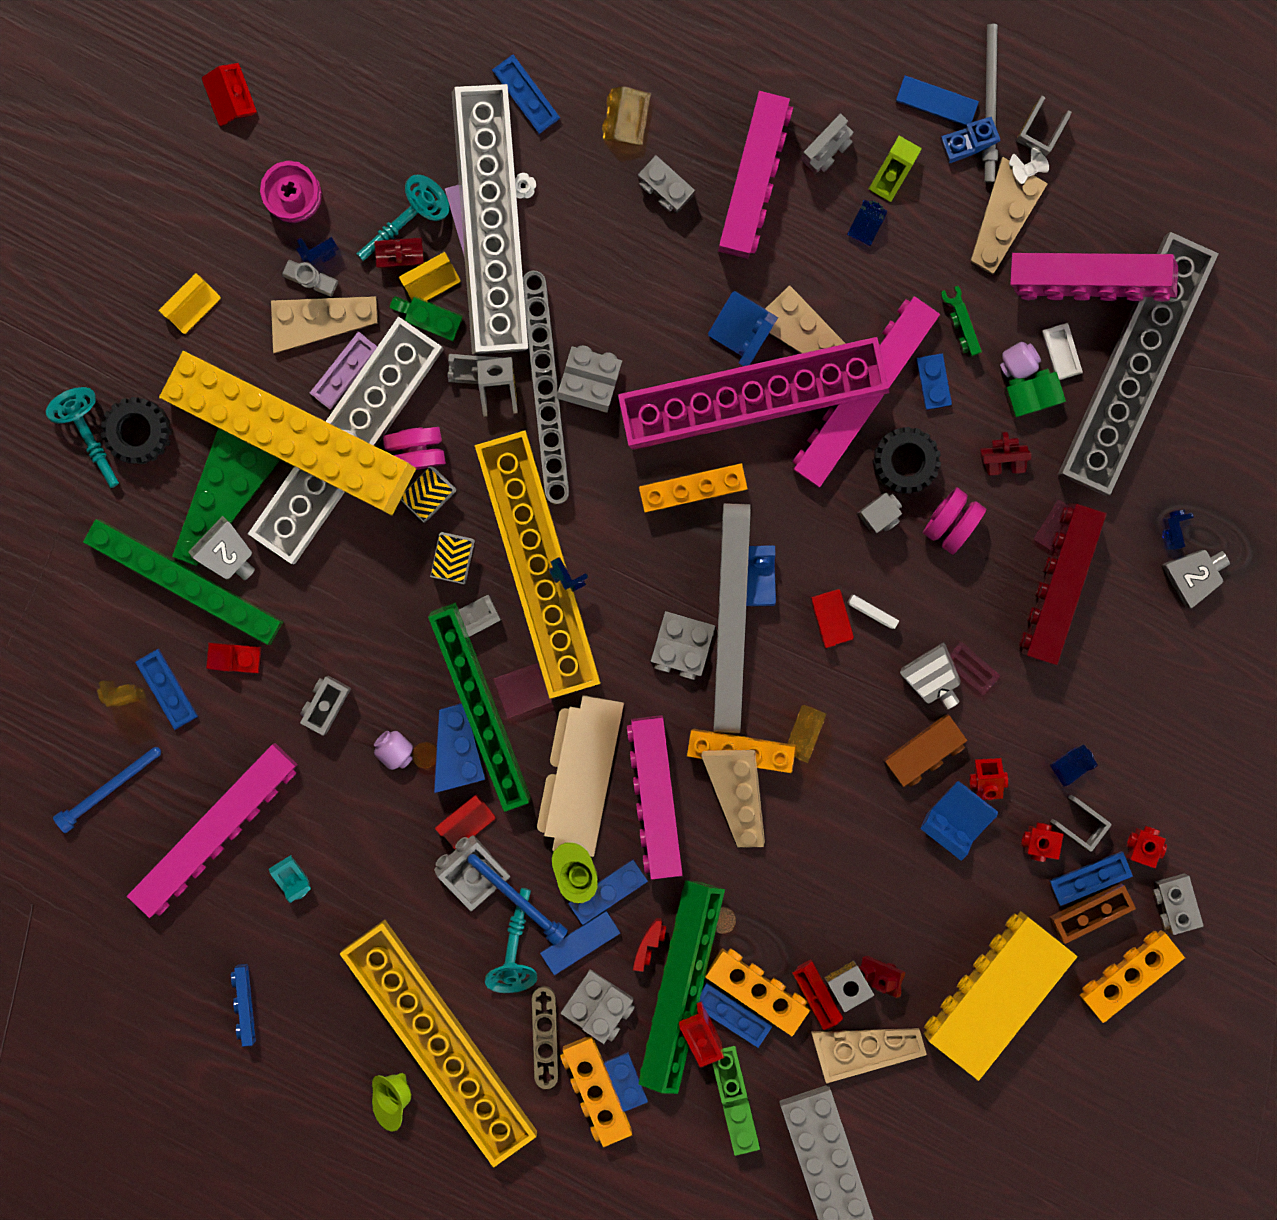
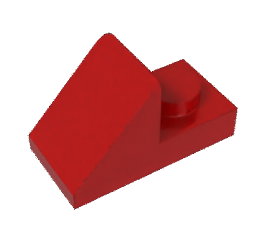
M209 642L206 669L259 673L261 647Z

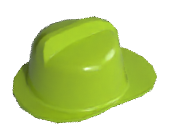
M564 843L559 845L553 852L552 867L561 894L573 903L589 901L595 895L598 887L597 871L593 865L592 858L588 851L579 844Z
M400 1073L386 1077L381 1075L375 1076L372 1080L373 1112L383 1128L391 1132L396 1131L402 1123L403 1109L411 1100V1091L407 1085L406 1075Z

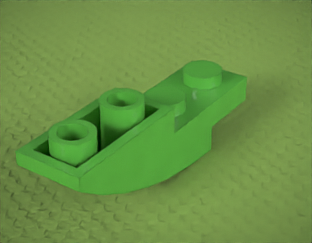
M736 1047L724 1048V1058L712 1064L734 1155L737 1156L758 1151L760 1147Z

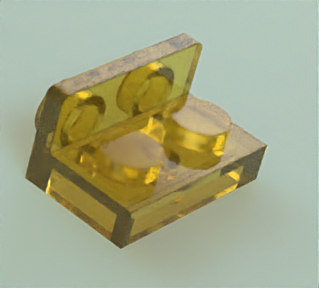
M624 86L612 88L607 97L608 112L602 126L603 140H615L636 146L642 145L651 93Z
M104 680L99 682L100 688L97 689L99 699L102 704H106V707H120L146 698L144 688H136L135 684H127L116 688L114 681Z
M807 705L801 706L788 744L797 745L795 757L806 763L810 760L827 714Z

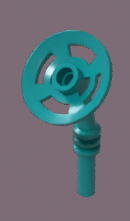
M424 175L411 176L405 183V193L411 206L392 223L388 222L386 224L387 227L383 226V231H377L378 235L356 253L362 261L367 259L375 252L374 241L394 239V235L397 236L399 234L398 231L418 213L434 221L444 219L449 213V202L442 188L435 181ZM418 184L412 191L410 190L411 185ZM426 188L430 189L435 194V196L438 199L437 201H435L432 193L427 191ZM437 209L440 210L438 215H432Z
M78 387L61 393L47 406V418L53 423L74 421L88 447L86 451L90 453V458H93L92 462L98 465L110 488L117 486L119 482L105 458L107 454L103 453L104 449L100 448L101 443L96 442L83 418V415L95 404L96 395L94 391L87 387ZM85 397H88L90 399L89 404L87 403ZM55 413H58L60 419L55 417Z
M521 888L519 894L528 901L531 890ZM517 905L514 916L510 918L512 922H509V926L511 927L507 929L509 938L505 963L503 966L491 970L485 976V985L495 992H520L530 988L537 981V973L533 968L515 963L519 935L523 934L521 929H524L523 924L526 922L524 919L525 912ZM526 974H529V977L523 980L526 977ZM502 980L506 984H501L497 981Z

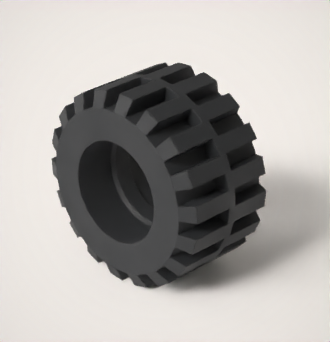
M138 397L124 398L120 400V403H114L111 406L110 412L106 411L104 415L106 417L105 422L102 421L101 427H103L101 437L105 439L106 443L104 445L106 449L111 451L110 454L121 461L132 464H147L149 461L158 459V455H163L165 452L164 448L166 445L169 446L171 441L168 440L169 435H172V429L169 428L171 423L169 418L165 416V411L154 402ZM135 415L143 416L150 424L148 440L143 445L137 447L127 444L123 437L125 422Z
M904 427L891 431L878 442L874 450L873 465L875 467V475L878 476L881 484L888 487L887 489L904 494L923 490L936 478L941 462H939L941 454L936 447L937 443L930 438L928 433H924L918 428ZM902 445L915 447L921 455V467L914 475L902 476L892 466V454Z

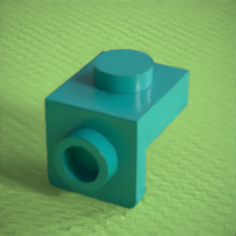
M291 855L269 868L271 876L284 891L289 903L295 899H301L311 889L308 877Z

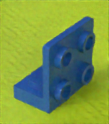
M733 291L708 332V336L741 355L742 358L739 364L748 366L755 358L779 317L738 292Z
M749 546L746 606H774L776 604L775 546Z
M957 781L926 814L920 829L962 861L968 855L972 842L997 817L998 811L961 782Z

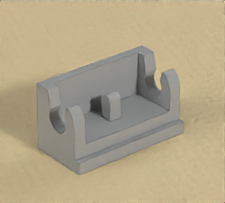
M449 354L448 382L478 384L477 361L499 358ZM493 368L488 371V374L491 376H498L502 373V370L499 368Z
M489 594L459 609L469 637L502 620Z

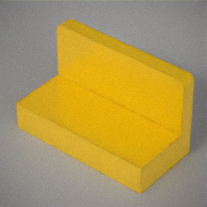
M445 252L399 276L411 300H413L414 296L428 301L461 282Z
M195 273L159 311L182 333L186 334L220 301L221 297L201 276Z

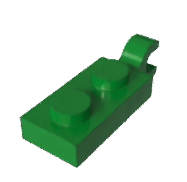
M955 286V298H948L944 290L941 292V299L944 303L952 306L953 313L950 314V319L954 329L959 328L961 338L958 341L962 352H967L968 357L980 354L982 351L965 303L962 301L961 289L959 286Z
M395 296L389 307L406 313L404 321L451 341L454 340L463 315L417 296L413 297L412 302Z

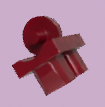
M422 238L374 241L376 268L413 266L424 263Z
M1005 431L1001 432L1000 440H992V448H980V456L985 464L988 475L1002 474L1001 462H1010L1012 473H1025L1027 460H1031V451L1028 450L1027 445H1019L1018 438L1009 439L1008 432Z
M864 956L859 969L868 985L884 994L886 993L896 998L900 997L902 993L901 984L906 972L898 969L895 964H886L870 956Z

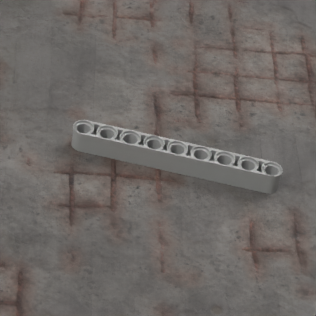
M529 271L523 277V290L546 498L551 503L562 504L569 497L560 403L559 399H557L558 385L547 284L542 273ZM538 277L542 281V285L538 290H531L527 287V282L530 278ZM540 303L545 307V311L541 316L536 317L530 313V308L533 304ZM538 329H543L548 334L547 339L542 343H537L533 340V333ZM541 355H546L550 358V365L545 369H540L535 364L537 357ZM543 381H549L553 384V391L549 395H542L538 390L540 383ZM552 407L555 409L556 417L552 421L542 419L541 412L544 408ZM549 433H554L559 437L558 444L552 448L547 447L544 443V438ZM552 459H557L562 464L561 470L556 474H552L547 470V464ZM555 485L562 486L565 491L564 496L559 500H554L550 496V489Z
M723 504L714 732L740 733L750 504Z

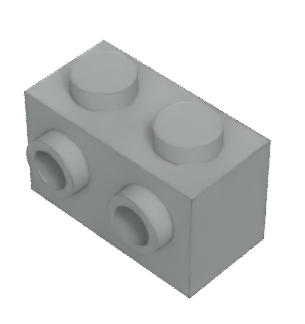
M656 155L638 174V179L641 181L639 183L640 187L648 194L653 192L660 198L658 202L668 212L673 210L677 214L695 194V190Z
M884 493L857 514L871 533L875 534L882 529L889 531L900 522L897 517L902 514L899 510L902 505L893 494L888 496L887 493Z
M326 676L324 680L320 678L312 691L316 695L311 703L306 702L300 713L303 716L300 723L323 736L327 734L351 688L330 676Z
M1184 873L1154 882L1156 889L1153 890L1156 904H1161L1163 914L1160 915V920L1164 930L1168 929L1169 933L1176 935L1203 927L1190 876Z

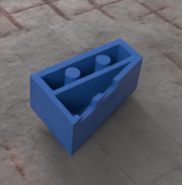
M462 703L439 710L434 793L487 778L479 746Z

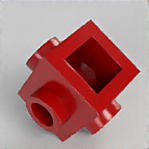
M1001 758L975 760L974 774H970V789L975 790L976 795L982 800L1003 799L1004 788H1008V774L1003 771Z
M1037 823L1036 827L1029 826L1028 832L1024 831L1022 847H1025L1024 852L1031 854L1030 859L1046 862L1048 857L1059 860L1064 834L1060 831L1052 830V825ZM1044 839V843L1039 846V841Z
M1145 826L1144 830L1136 828L1135 833L1131 832L1128 838L1127 847L1129 851L1126 858L1156 868L1159 858L1163 859L1166 853V839L1159 836L1160 831L1148 826ZM1149 842V846L1145 849L1146 843Z

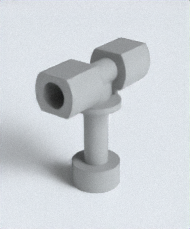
M288 260L282 274L283 277L299 284L301 283L304 287H314L315 291L329 297L333 296L338 284V280L322 273L319 274L311 264L305 262L299 264Z

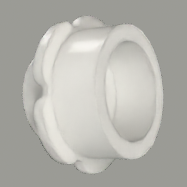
M520 173L515 178L516 197L519 199L530 198L535 192L536 181L533 177H529L527 173ZM521 184H525L526 187L521 188Z

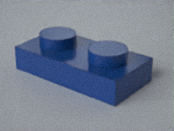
M943 353L916 358L925 410L951 406L952 402Z
M629 1052L604 1062L624 1112L648 1102L643 1087L638 1085L639 1077Z

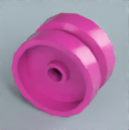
M284 161L276 163L267 170L261 180L260 193L264 205L275 217L283 222L298 223L306 221L316 213L321 204L322 191L319 181L308 167L299 162ZM290 189H295L296 193L290 194L288 197V191Z
M440 427L412 428L383 436L385 450L389 452L402 451V454L394 456L408 462L416 470L446 464L443 450H427V447L437 445L442 441Z
M958 487L939 504L922 532L929 539L935 541L945 531H948L942 540L941 547L951 555L956 553L986 512V508L977 501L971 502L961 511L967 502L968 495Z

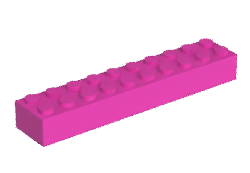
M874 337L618 394L628 446L634 450L888 394L889 389L878 338Z

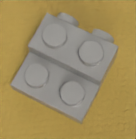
M841 113L803 152L801 161L815 174L820 169L825 172L835 161L832 156L838 150L843 153L853 142L850 138L854 132L846 125L848 120Z
M582 345L577 348L572 346L557 399L607 413L622 360L617 359L612 353L601 355L592 352L587 346Z
M665 611L651 662L656 663L654 668L670 672V668L681 670L680 676L694 680L696 675L701 676L715 625Z
M474 835L470 838H461L455 845L456 850L449 856L447 854L442 855L437 860V867L434 869L437 877L470 911L476 908L497 888L468 863L467 858L469 855L475 854L504 881L510 877L508 872L491 856L490 852Z
M589 969L561 1011V1014L604 1044L607 1039L612 1042L619 1032L620 1028L617 1027V1024L621 1018L627 1020L634 1009V1006L631 1005L633 997Z

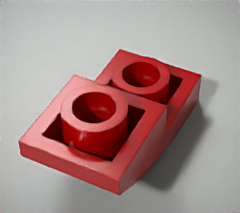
M656 918L643 935L635 955L633 970L643 972L644 965L649 966L652 950H648L647 946L658 947L659 941L664 942L666 926L661 925L662 918Z

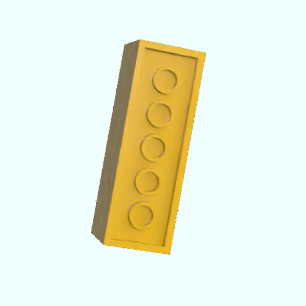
M1021 911L1018 915L1014 913L1005 924L1008 928L1002 935L997 934L989 944L991 949L985 956L982 954L973 964L975 968L969 976L965 975L957 984L958 991L953 997L949 995L940 1006L942 1011L937 1017L932 1016L924 1026L926 1029L924 1035L928 1041L978 1081L1078 957Z

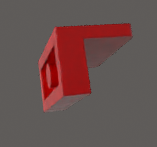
M239 63L218 66L202 77L219 126L226 125L236 118L252 116L257 112Z
M839 589L810 597L824 648L835 646L854 638Z
M475 794L438 824L435 829L456 850L455 845L461 838L475 836L496 817L480 796Z
M701 1001L696 1003L698 1014L679 1021V1027L698 1065L703 1067L723 1059L724 1054L721 1039Z

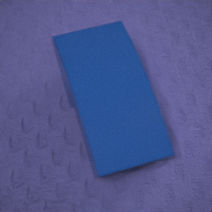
M991 116L968 123L966 129L941 136L940 141L948 162L952 163L1000 142V137Z

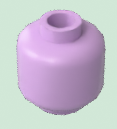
M1019 342L1003 352L1002 358L1004 362L1000 366L1008 378L1013 376L1014 379H1025L1038 371V363L1041 362V358L1031 343L1027 345L1024 342Z
M385 731L374 743L375 757L388 769L394 770L398 767L403 769L412 760L413 745L398 731Z

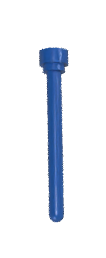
M153 747L70 811L67 809L65 812L60 811L56 814L53 820L65 834L74 828L78 817L161 755L160 748Z
M475 854L468 856L467 861L544 929V934L549 942L556 945L564 938L568 930L560 922L549 921Z

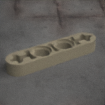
M540 986L535 989L532 995L534 1078L540 1088L550 1089L556 1085L558 1080L556 996L552 988ZM543 991L546 992L547 996H551V1000H547L546 1008L547 1010L552 1009V1013H536V1009L542 1010V1003L536 997H539ZM547 1017L552 1021L550 1030L541 1031L538 1028L537 1022L540 1018ZM547 1043L552 1046L553 1053L551 1056H540L538 1048L541 1044ZM554 1061V1065L549 1064L548 1066L549 1074L554 1075V1078H550L549 1083H544V1079L539 1078V1075H543L544 1064L538 1066V1062L549 1063Z

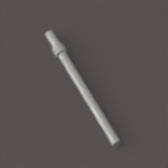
M988 24L985 118L992 116L996 127L997 24ZM996 144L982 151V161L985 162L984 182L987 183L995 182V162L998 161Z

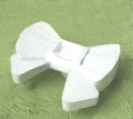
M1035 148L1031 149V162L1024 165L1015 154L1012 155L1009 166L1013 167L1012 173L1015 180L1021 185L1025 183L1028 177L1035 175L1037 172L1046 173L1049 170L1046 157Z

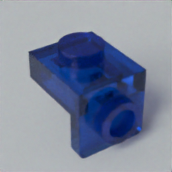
M864 200L847 235L871 246L884 221L887 210L876 201Z
M332 237L309 250L305 241L299 238L297 242L300 247L296 248L303 261L309 260L312 265L321 260L323 263L331 260L337 255L335 251L340 249Z
M1185 509L1170 512V518L1163 519L1165 530L1162 531L1163 540L1166 546L1169 545L1170 550L1185 547L1179 521L1194 518L1193 513L1186 514Z
M560 557L551 561L553 567L548 570L555 583L561 581L565 590L571 588L572 592L587 585L584 581L589 578L587 573L572 580Z
M1084 744L1070 749L1050 764L1063 787L1070 785L1084 773L1098 766L1092 752Z

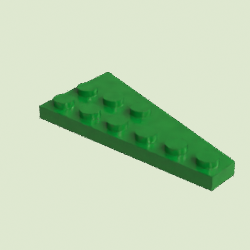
M218 428L172 557L198 566L200 563L189 554L191 548L222 516L232 524L239 512L247 505L281 459Z

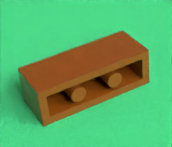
M945 714L883 759V761L903 787L907 784L909 787H912L922 779L921 774L929 769L932 772L944 763L942 761L944 757L949 754L955 756L965 748L963 744L967 739L952 718Z
M1119 882L1049 916L1060 940L1066 944L1136 908L1125 885Z

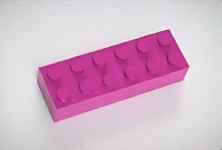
M763 91L758 93L718 252L748 259L750 253L755 254L760 235L755 233L757 228L762 229L767 210L762 209L763 202H769L773 184L768 182L770 177L775 178L780 158H776L775 155L776 151H782L786 138V133L782 132L783 126L788 127L793 110V107L788 106L790 98Z
M1012 253L1011 286L1022 299L1035 300L1037 296H1047V299L1062 300L1063 296H1074L1075 300H1089L1090 296L1100 297L1101 300L1114 301L1116 297H1127V300L1142 301L1143 297H1154L1155 301H1169L1170 297H1177L1178 264L1174 254Z
M663 716L631 719L632 725H627L628 741L634 742L635 751H630L632 769L637 768L638 777H633L635 795L640 794L641 803H636L638 821H644L645 828L640 829L641 847H647L648 855H643L645 874L650 873L651 879L682 876Z

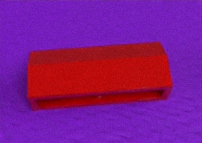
M810 959L799 965L792 973L820 1025L825 1030L837 1025L843 1017Z

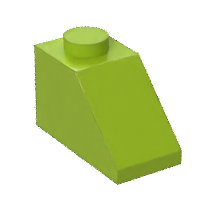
M898 136L869 190L891 202L922 148Z

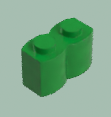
M1049 369L1034 373V379L1025 381L1024 378H1017L1009 381L1010 386L1004 388L1013 418L1066 402L1057 371L1050 373Z

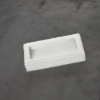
M1068 323L1042 330L1053 371H1057L1059 380L1082 374L1083 371Z
M851 595L847 602L848 605L890 629H895L899 620L855 595Z

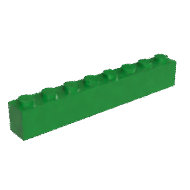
M95 519L83 541L85 544L267 645L272 644L284 622L103 520Z
M455 602L433 610L428 616L503 811L505 812L528 804L531 795L457 604Z
M685 880L638 1085L660 1093L678 1094L689 1048L679 1027V1021L697 1014L696 1003L700 1001L725 889L703 882Z

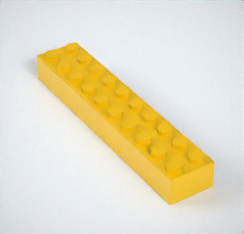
M182 351L159 398L390 515H393L416 470L408 462L185 351Z
M521 431L475 445L549 698L600 684L599 675L527 432Z
M383 920L341 951V957L493 1168L536 1138V1128L386 920Z

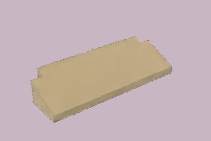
M583 695L580 708L570 706L569 709L564 708L559 712L550 763L558 767L557 774H550L546 778L537 823L538 830L545 833L544 836L555 838L552 851H555L561 844L576 843L584 847L589 855L594 857L623 711V702Z

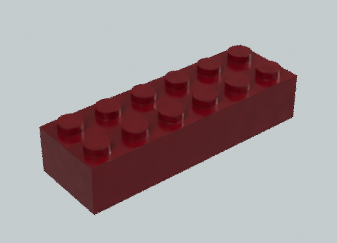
M1069 503L1068 507H1063L1059 522H1062L1060 532H1055L1051 542V547H1054L1052 557H1047L1043 567V572H1046L1043 583L1039 582L1036 588L1035 597H1038L1035 608L1031 607L1027 616V622H1030L1027 632L1022 633L1019 641V647H1022L1021 653L1058 665L1107 513L1075 503Z

